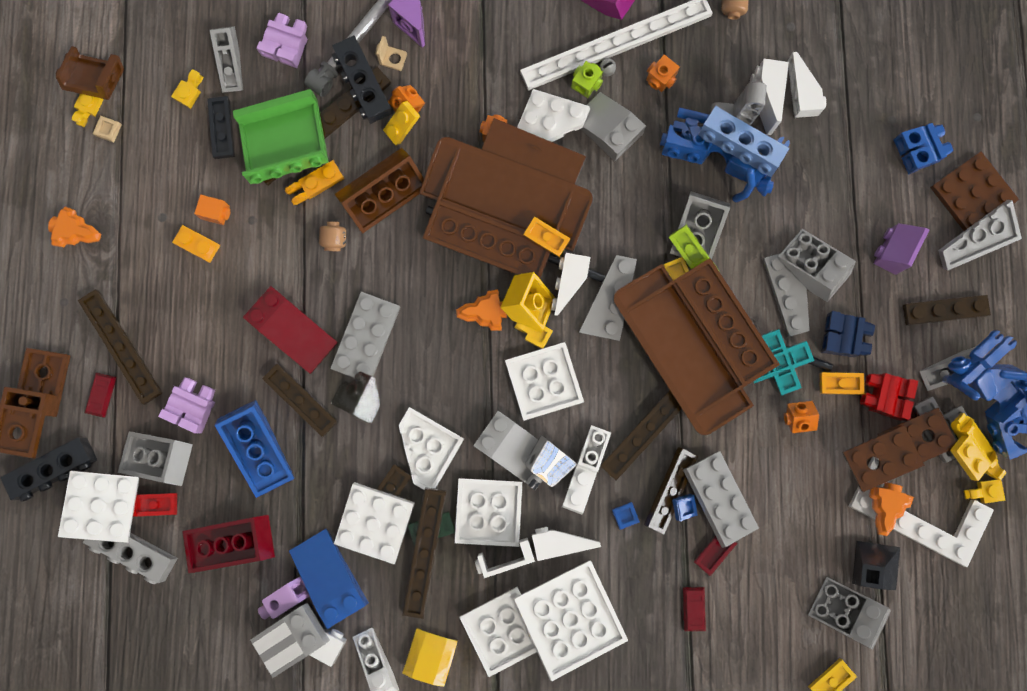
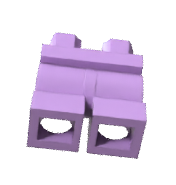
M278 13L274 21L269 20L262 42L259 41L256 49L263 57L275 61L279 60L283 64L298 68L304 46L308 40L305 35L307 25L304 21L296 19L293 27L287 26L290 20L289 17Z
M185 377L179 387L174 386L166 407L161 410L158 417L173 424H178V426L193 433H202L211 408L215 404L212 401L215 390L202 385L199 394H196L193 390L197 382Z

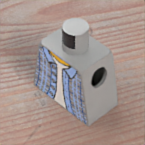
M541 436L525 464L533 472L525 483L534 490L538 488L542 481L553 487L576 467L577 463L545 437Z

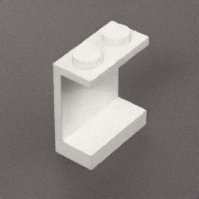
M528 538L519 540L524 557L489 569L483 552L479 553L478 559L475 561L478 574L483 573L484 578L535 562Z

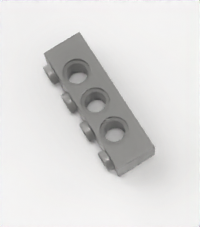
M131 532L129 543L114 542L112 548L109 546L108 541L86 539L83 541L84 544L89 546L88 549L97 554H105L110 562L125 565L127 571L145 576L144 580L151 584L166 581L178 559ZM128 547H130L133 550V555L131 558L128 557L126 553ZM147 557H149L152 561V565L150 568H148L145 565V559Z

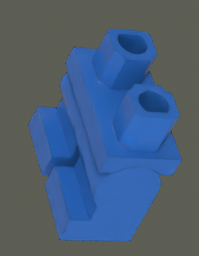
M930 123L926 126L902 132L893 139L900 156L907 154L902 158L908 175L940 162L953 152L951 143L942 144L939 139L945 135L943 125L934 126L933 123Z

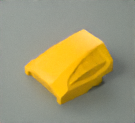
M417 628L402 674L431 685L444 686L458 640L448 639Z

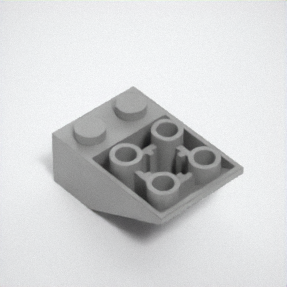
M804 229L795 236L778 256V259L810 292L826 302L831 299L851 275L856 262Z
M826 577L808 616L873 650L891 610Z

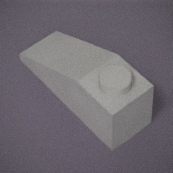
M235 26L211 29L210 35L222 93L243 90L240 53Z
M976 347L959 352L921 370L920 374L927 391L947 385L943 382L942 378L945 375L952 376L955 373L948 368V364L952 362L951 360L959 356L970 359V352Z

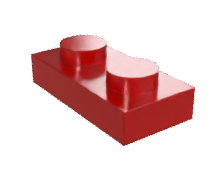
M177 493L136 495L133 517L177 515Z

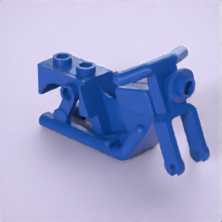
M679 107L677 117L686 119L685 123L674 121V124L669 126L667 134H662L660 145L663 146L662 155L702 165L711 152H718L726 161L725 172L747 182L743 191L732 197L734 202L747 199L755 188L764 197L767 193H771L774 181H771L770 176L760 173L758 169L743 163L739 158L724 152L720 147L705 141L703 137L698 135L702 127L697 125L698 122L704 124L709 114ZM675 131L681 132V137ZM780 137L777 141L782 144L784 137ZM789 140L786 141L785 144H783V145H785L786 147H788L789 144H790V141H789Z
M994 330L970 352V359L963 356L953 358L952 362L948 364V368L955 373L952 376L945 375L942 380L944 383L959 389L972 400H978L980 397L986 401L997 400L985 411L988 422L987 429L992 436V446L996 453L1011 460L1027 453L1025 446L1012 439V436L1018 433L1027 434V372L1013 365L996 364L1010 350L1015 348L1017 341H1011L1014 338L1011 336H1006L1003 339L1002 334L998 335L1000 331Z

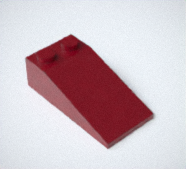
M272 286L266 290L243 316L248 323L309 374L317 368L338 344L337 341Z
M269 515L182 531L189 574L275 557Z

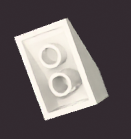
M763 59L760 66L756 67L755 74L751 75L750 83L762 82L767 85L765 106L759 114L767 135H772L782 121L789 62Z

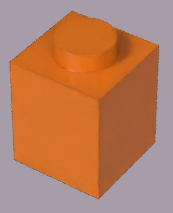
M200 194L194 214L202 220L224 225L225 220H228L230 216V206L223 200Z

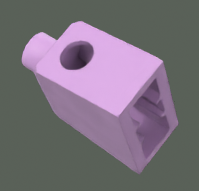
M301 576L262 600L263 606L258 608L261 618L267 619L271 616L274 619L310 596Z

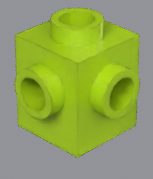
M585 61L583 66L579 65L576 68L571 88L589 98L594 90L597 91L602 85L603 71L595 63L590 64Z

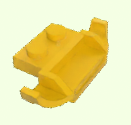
M960 413L951 422V428L959 439L950 451L971 480L979 481L983 474L986 473L990 477L1001 481L1006 472L998 464L996 451L974 422L975 420L966 416L965 413Z

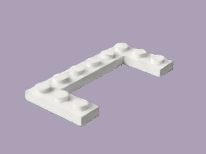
M871 458L868 464L870 469L878 467L879 462L877 458ZM858 486L849 507L875 520L876 513L872 509L873 500L869 497L870 490L861 492ZM970 500L954 536L906 511L902 517L896 519L893 530L963 567H968L994 510L976 500Z

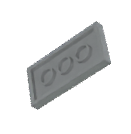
M361 292L330 369L371 384L400 306Z
M720 451L683 470L722 548L759 529Z

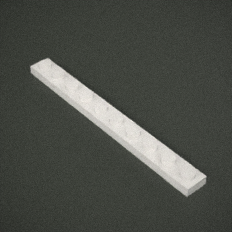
M707 0L689 1L521 69L520 74L529 91L575 72L576 68L579 65L583 66L585 61L590 64L598 63L606 58L613 57L712 16L711 8Z

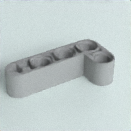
M762 82L748 83L734 104L713 103L711 105V112L717 106L751 125L765 106L767 85Z

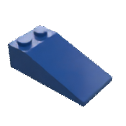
M256 400L217 419L215 427L256 498L295 478Z
M327 529L289 550L311 600L327 629L369 603Z

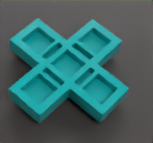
M779 329L761 335L780 365L756 379L753 383L755 384L774 377L781 395L802 388L794 368L814 361L807 341L786 348Z

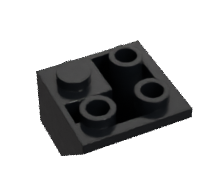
M856 541L852 584L882 590H896L900 547Z

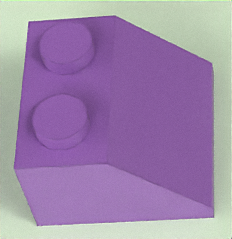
M392 0L388 6L393 23L423 48L425 46L424 18L420 0Z
M900 223L892 228L889 227L883 236L885 239L883 245H880L874 254L876 259L873 264L895 275L910 268L929 229Z

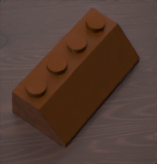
M400 148L334 195L363 234L419 195L424 178L410 155L403 148Z

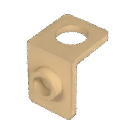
M382 36L380 43L376 47L375 55H377L380 65L401 71L407 57V52L389 47L386 37ZM398 54L401 60L397 64H392L389 61L390 56Z

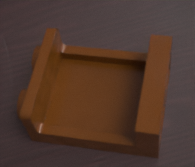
M71 46L69 52L65 54L63 63L56 71V79L62 90L109 100L124 68L117 55L111 54L108 61L80 55L77 48Z

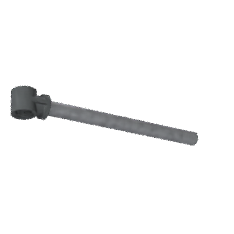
M377 0L347 38L355 35L358 43H360L389 7L388 4L392 0ZM333 57L328 62L323 61L320 64L319 70H311L305 78V86L321 97L329 93L333 85L332 79L339 75L337 70L341 65H336Z

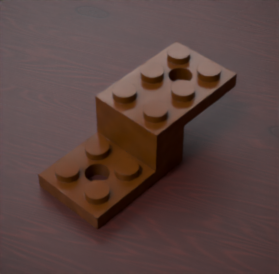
M26 348L17 389L4 387L0 402V453L36 458L45 416L57 417L70 355ZM46 366L48 368V374L46 377L42 378L40 376V370L41 368ZM19 427L22 430L20 438L15 439L13 431Z
M939 407L882 431L877 434V437L842 453L861 492H865L925 466L923 462L950 451L955 445L956 440ZM927 429L933 433V438L929 442H925L922 439V433ZM870 457L877 458L879 462L877 468L870 469L867 466V460Z

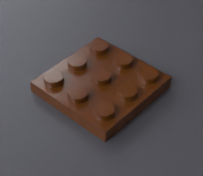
M982 151L930 187L963 231L967 230L1006 200H1013V204L1019 200Z

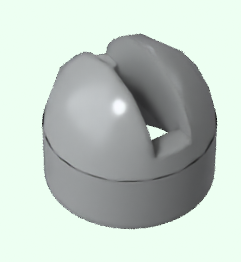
M606 58L601 62L600 69L603 71L602 75L611 76L614 74L616 64L613 59Z

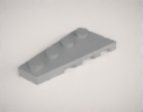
M1006 200L939 249L943 269L950 270L1022 239L1013 200Z
M780 254L764 258L763 263L788 338L810 331L807 288L778 259Z
M616 255L579 333L620 341L624 317L614 303V294L617 290L632 282L637 259Z

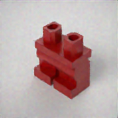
M887 373L868 374L865 385L874 387L873 393H864L860 404L868 407L871 412H876L899 421L910 420L914 402L909 400L915 399L918 381L904 379Z

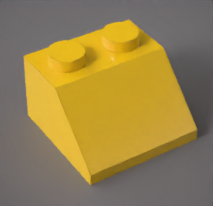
M534 272L514 275L501 309L512 321L538 331H543L555 296Z

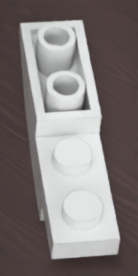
M591 425L562 505L563 508L581 515L583 514L611 432Z

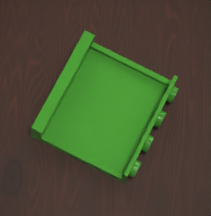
M311 89L233 111L234 119L238 122L246 168L242 175L250 184H258L267 179L280 178L289 173H298L307 168L320 167L322 164L329 163L318 100Z

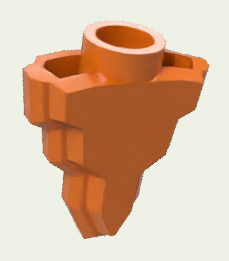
M68 207L61 209L58 217L53 216L48 224V230L52 233V246L64 248L67 244L76 245L79 242H98L102 235L93 226L87 225L84 218L78 216L75 210Z
M498 289L487 291L485 296L478 297L474 303H468L456 309L457 318L467 322L476 321L479 326L489 327L491 331H502V318H507V314L501 309L503 301L500 302Z
M886 482L883 487L876 486L870 489L869 497L873 500L872 509L876 513L875 525L877 533L887 536L895 527L896 519L904 515L906 508L911 507L914 497L903 493V487L900 485Z

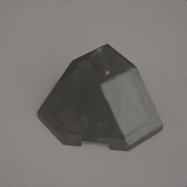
M358 372L354 380L351 382L345 381L339 386L331 404L364 421L372 423L381 405L375 378L364 372Z

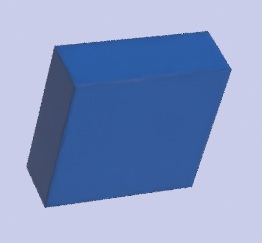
M687 494L672 500L677 521H683L698 515L693 494Z
M632 502L612 509L619 530L640 522Z

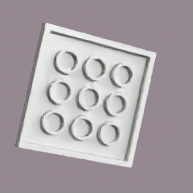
M587 561L513 598L550 681L565 675L628 641L591 561Z

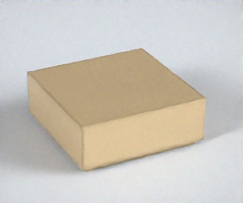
M100 115L93 135L114 143L122 124Z

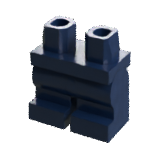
M831 311L826 317L824 332L827 333L823 337L821 353L853 358L859 355H870L872 344L862 342L863 335L873 336L875 325L865 322L866 318Z

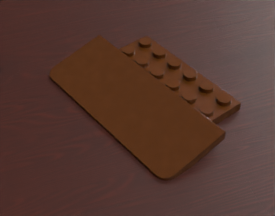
M443 137L437 142L419 193L422 196L437 201L423 239L517 275L534 272L541 279L551 252L523 235L531 221L536 217L569 237L570 241L565 250L573 252L593 197L588 189L450 137Z
M711 258L675 280H672L663 264L620 288L614 294L615 305L694 429L701 435L711 434L752 408L754 405L743 388L780 365Z

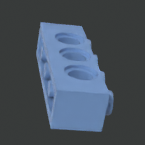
M717 106L714 107L698 134L705 141L715 144L724 152L734 155L743 163L753 166L760 173L770 177L775 173L789 150L785 145Z

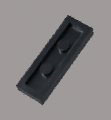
M228 96L207 98L212 156L214 159L235 157L230 99Z

